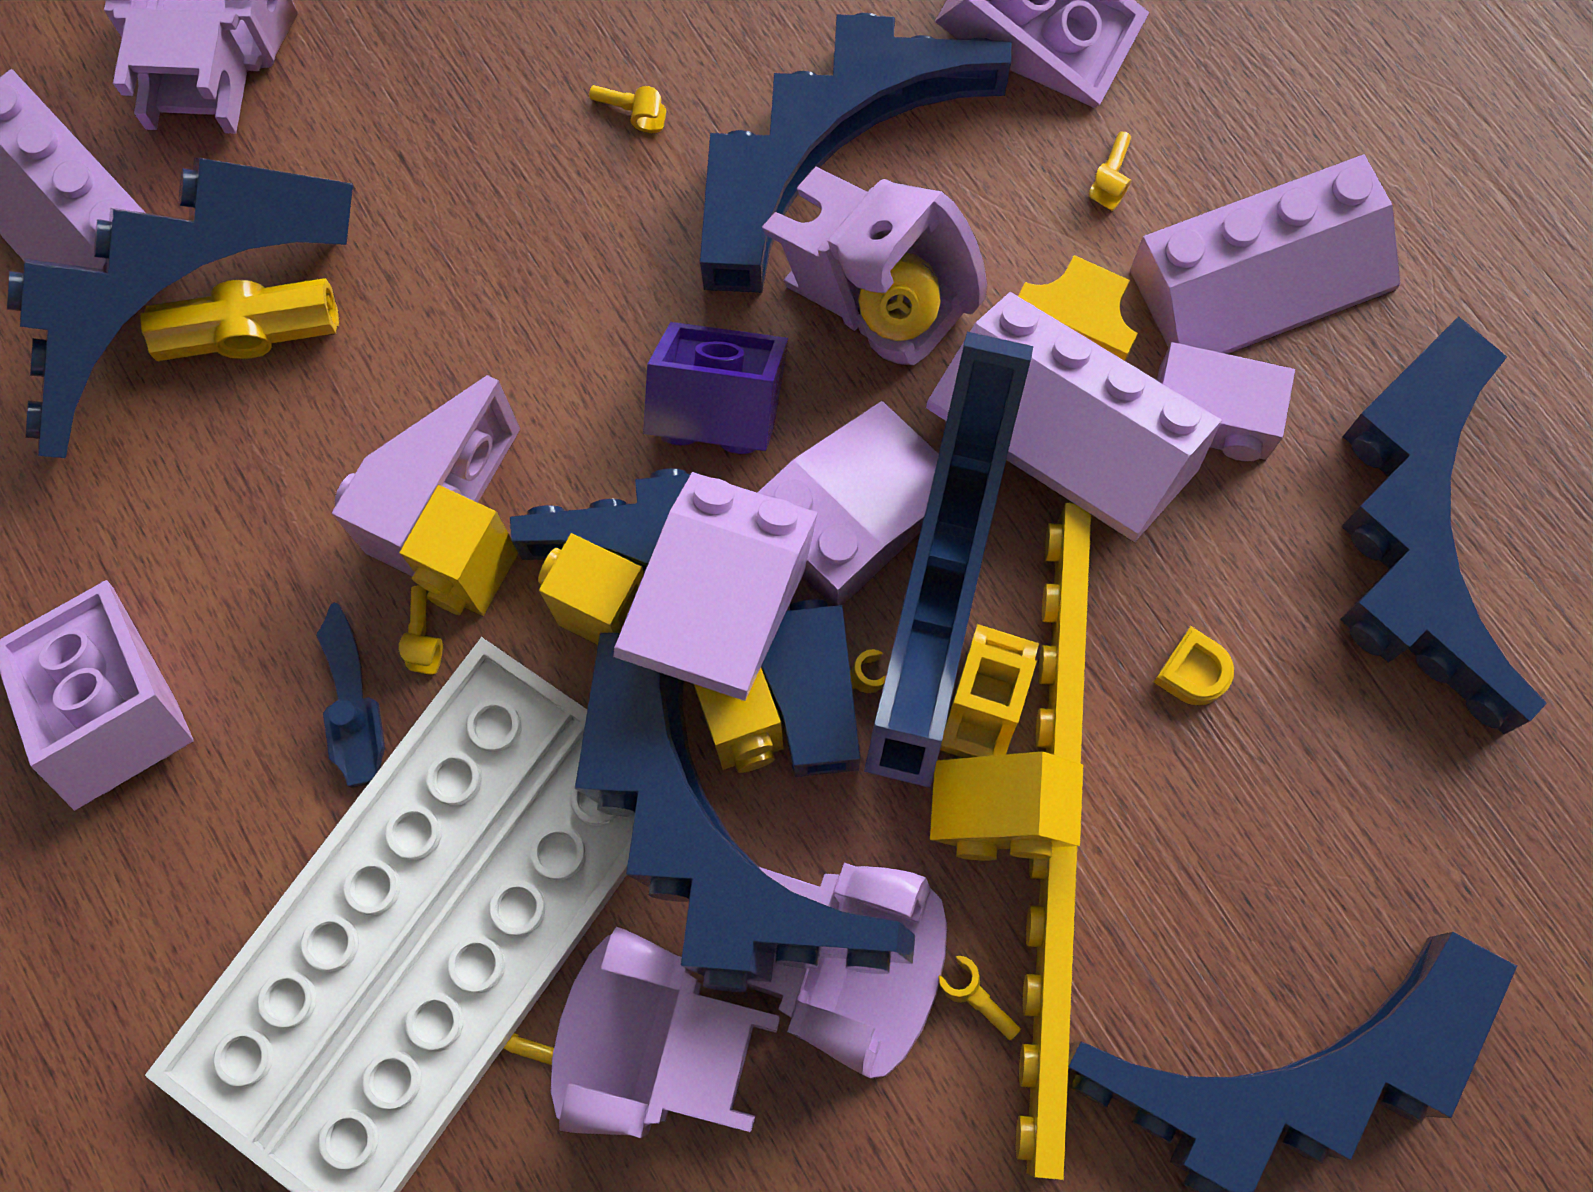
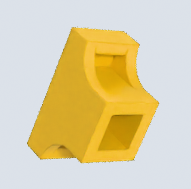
M1074 255L1065 273L1056 281L1044 285L1024 283L1018 297L1122 360H1127L1138 334L1125 324L1120 313V305L1130 280Z
M977 624L946 722L940 747L941 751L963 758L1006 755L1014 730L1019 722L1037 661L1035 657L1039 643Z

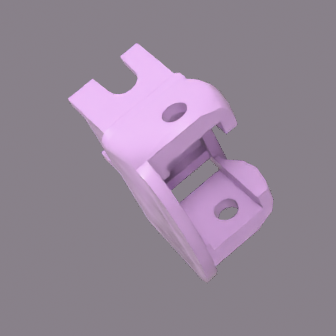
M106 0L104 11L122 37L113 84L121 95L133 96L138 76V92L134 114L145 129L157 130L160 112L215 115L225 133L236 134L247 71H259L260 68L273 66L275 56L298 14L293 0Z
M815 167L797 187L799 196L822 209L820 215L813 221L801 223L775 212L762 226L766 236L781 243L792 271L784 279L786 287L841 316L845 325L855 331L859 327L860 333L868 338L869 344L874 351L883 359L897 364L915 365L924 359L963 313L973 314L986 299V273L977 241L966 218L954 201L941 191L893 183L887 179H882L867 192ZM905 253L918 255L928 262L938 277L941 302L937 318L927 331L914 339L903 341L885 339L869 329L858 312L860 309L858 301L860 288L871 292L886 293L894 283L890 270ZM897 295L892 296L889 301L897 299ZM904 296L903 300L906 303L910 302V300L906 296Z
M844 863L840 876L837 874H824L821 886L819 887L759 867L766 875L796 894L842 912L898 921L915 934L913 964L891 962L890 973L871 974L848 970L845 968L846 959L820 957L819 968L789 967L775 963V953L771 982L747 980V987L782 999L779 1010L792 1018L788 1033L809 1042L834 1059L870 1079L888 1076L905 1060L920 1036L937 996L940 983L938 976L942 975L947 939V922L942 900L930 888L926 877L896 869L867 866L856 867Z
M616 927L613 933L607 936L589 954L572 985L560 1018L552 1056L551 1095L556 1117L559 1119V1130L572 1133L631 1135L642 1138L649 1134L652 1123L659 1124L660 1121H666L668 1111H673L751 1132L756 1115L735 1110L733 1105L753 1027L776 1033L780 1020L779 1016L699 995L702 984L691 976V970L681 966L682 957L634 933Z

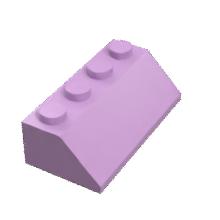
M11 69L0 77V235L23 261L25 258L105 269L106 259L94 257L97 219L109 221L110 207L144 212V210L15 71Z
M1363 154L1143 236L1130 272L1168 348L1171 342L1229 354L1397 290L1400 285L1393 206L1366 156Z
M1012 292L1003 297L972 327L970 331L972 333L1034 346L1006 460L1130 540L1136 542L1199 471L1222 420ZM964 342L929 397L926 406L928 410L947 421Z

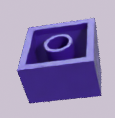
M670 322L647 363L643 434L660 436L663 441L674 445H688L695 441L718 444L724 450L738 454L751 453L755 450L766 451L775 425L788 338Z

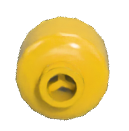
M905 253L890 270L894 283L886 293L871 292L860 288L858 299L861 316L869 329L882 338L894 341L914 339L927 331L937 318L941 302L938 277L931 265L918 255ZM897 295V299L889 301L892 296ZM904 296H906L910 300V302L906 303L903 300Z

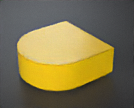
M1190 626L1153 682L1185 703L1207 705L1219 699L1228 690L1233 681L1234 666L1230 655L1220 644Z

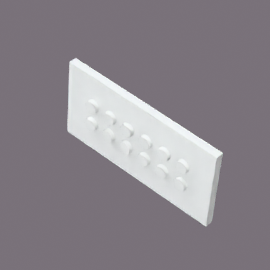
M481 637L145 1076L290 1192H401L627 876L626 871L635 816L623 817L602 813L597 810V802L575 789L587 709Z

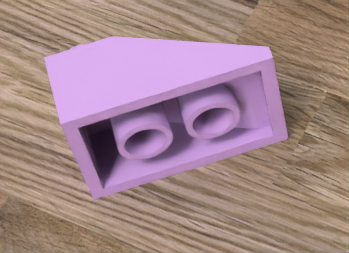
M947 0L935 22L957 40L988 38L992 41L1012 42L1011 71L1095 108L1101 104L1149 12L1135 0Z
M486 375L366 456L357 472L349 474L342 481L337 490L335 508L331 514L367 555L413 576L415 572L399 552L436 487L441 485L478 503L520 431L518 422L499 380Z
M881 401L793 459L757 493L776 499H783L793 505L818 512L807 563L802 577L832 606H843L921 532L939 454Z
M692 472L666 519L614 647L613 657L746 701L805 571L818 512L793 505L783 499L768 497L731 485L721 479L709 478Z
M107 580L0 639V674L30 766L74 811L194 741L177 700L114 588Z

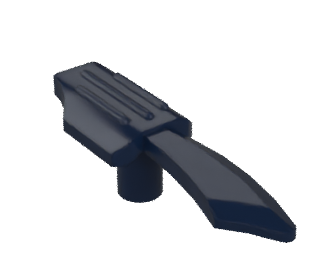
M333 602L329 606L325 620L316 634L327 657L338 696V701L328 706L323 712L329 759L342 771L347 786L353 788L369 784L380 770L385 743L379 703L370 697L363 699L362 666L351 626L341 606Z

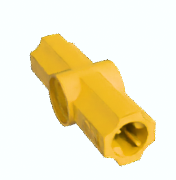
M326 278L266 288L253 281L230 280L214 286L211 296L146 306L144 313H141L142 334L146 340L149 354L156 361L214 352L235 359L256 358L268 353L272 348V343L335 334L337 326H339L338 308L332 287Z

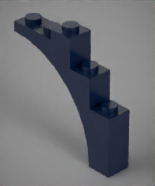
M858 13L855 15L837 14L833 75H817L810 71H797L792 74L774 73L770 135H755L744 130H735L727 134L710 133L700 253L703 289L763 293L770 250L775 240L764 234L762 226L775 212L785 216L787 210L799 194L797 187L815 167L820 168L842 146L874 125L916 107L957 98L1005 96L1011 66L1012 42L992 41L988 38H973L970 40L935 39L927 35H917L911 38L894 37L895 17L877 16L872 13Z
M194 158L193 170L182 168L179 186V206L189 207V219L111 207L109 221L97 219L94 257L106 259L105 269L24 258L23 273L9 271L7 310L20 311V327L46 330V340L32 339L30 376L43 377L41 402L28 400L25 438L38 439V456L66 458L74 412L95 363L122 325L152 297L202 265L248 249L295 242L347 245L353 183L204 158Z
M1458 316L1359 415L1342 436L1352 445L1353 451L1361 461L1373 468H1379L1388 476L1384 483L1341 526L1351 535L1353 544L1362 554L1372 560L1381 561L1388 570L1340 620L1350 628V635L1359 647L1369 654L1381 656L1388 663L1409 649L1416 656V662L1425 674L1440 683H1447L1467 701V709L1479 722L1490 728L1498 729L1505 735L1530 722L1547 702L1510 665L1481 621L1460 572L1451 528V474L1460 434L1480 391L1507 356Z
M967 331L864 772L925 787L931 786L982 559L1034 346Z
M671 468L655 471L650 475V478L635 479L636 504H627L620 499H602L591 503L588 509L565 511L562 507L553 505L531 508L527 511V515L510 517L511 541L522 560H545L554 548L562 550L568 537L573 533L641 566L645 573L669 512L691 474H687L686 471ZM818 599L793 603L789 607L790 611H786L761 668L785 729L794 776L803 777L859 771L860 751L842 605L828 607L826 601Z
M600 633L575 789L597 802V810L602 813L623 817L635 816L626 875L648 886V895L650 897L675 902L689 901L681 966L704 976L703 986L706 988L729 992H746L747 980L771 982L775 953V963L784 966L814 969L819 968L820 957L846 959V969L871 974L890 973L891 962L913 964L915 934L902 923L842 912L796 894L766 875L733 841L706 798L690 754L683 711L684 680L613 657L614 647L620 633Z
M1455 932L1432 936L1427 939L1403 982L1369 1019L1329 1047L1285 1066L1233 1077L1184 1076L1135 1065L1079 1041L1073 1042L1069 1046L1068 1073L1074 1076L1069 1087L1106 1108L1112 1098L1137 1111L1132 1120L1133 1124L1167 1143H1171L1175 1133L1181 1136L1170 1163L1188 1172L1183 1185L1194 1192H1254L1282 1130L1286 1132L1282 1142L1285 1146L1316 1163L1323 1164L1326 1155L1333 1158L1351 1160L1381 1092L1384 1093L1380 1102L1383 1106L1411 1121L1422 1123L1424 1116L1452 1118L1517 965Z

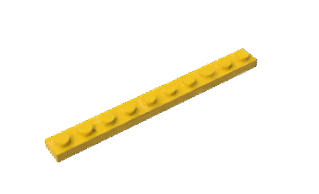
M1065 503L1057 524L1048 523L1045 538V561L1055 562L1054 584H1045L1042 599V622H1052L1051 646L1042 645L1040 652L1039 684H1049L1048 709L1039 708L1036 747L1046 748V753L1081 764L1091 514L1074 503ZM1077 846L1052 847L1051 858L1029 859V875L1032 879H1040L1039 906L1029 905L1026 922L1027 946L1037 947L1036 975L1026 974L1023 986V1015L1034 1016L1033 1043L1032 1045L1022 1044L1020 1052L1019 1082L1021 1087H1030L1029 1116H1018L1016 1158L1027 1160L1026 1174L1038 1178L1064 1180Z

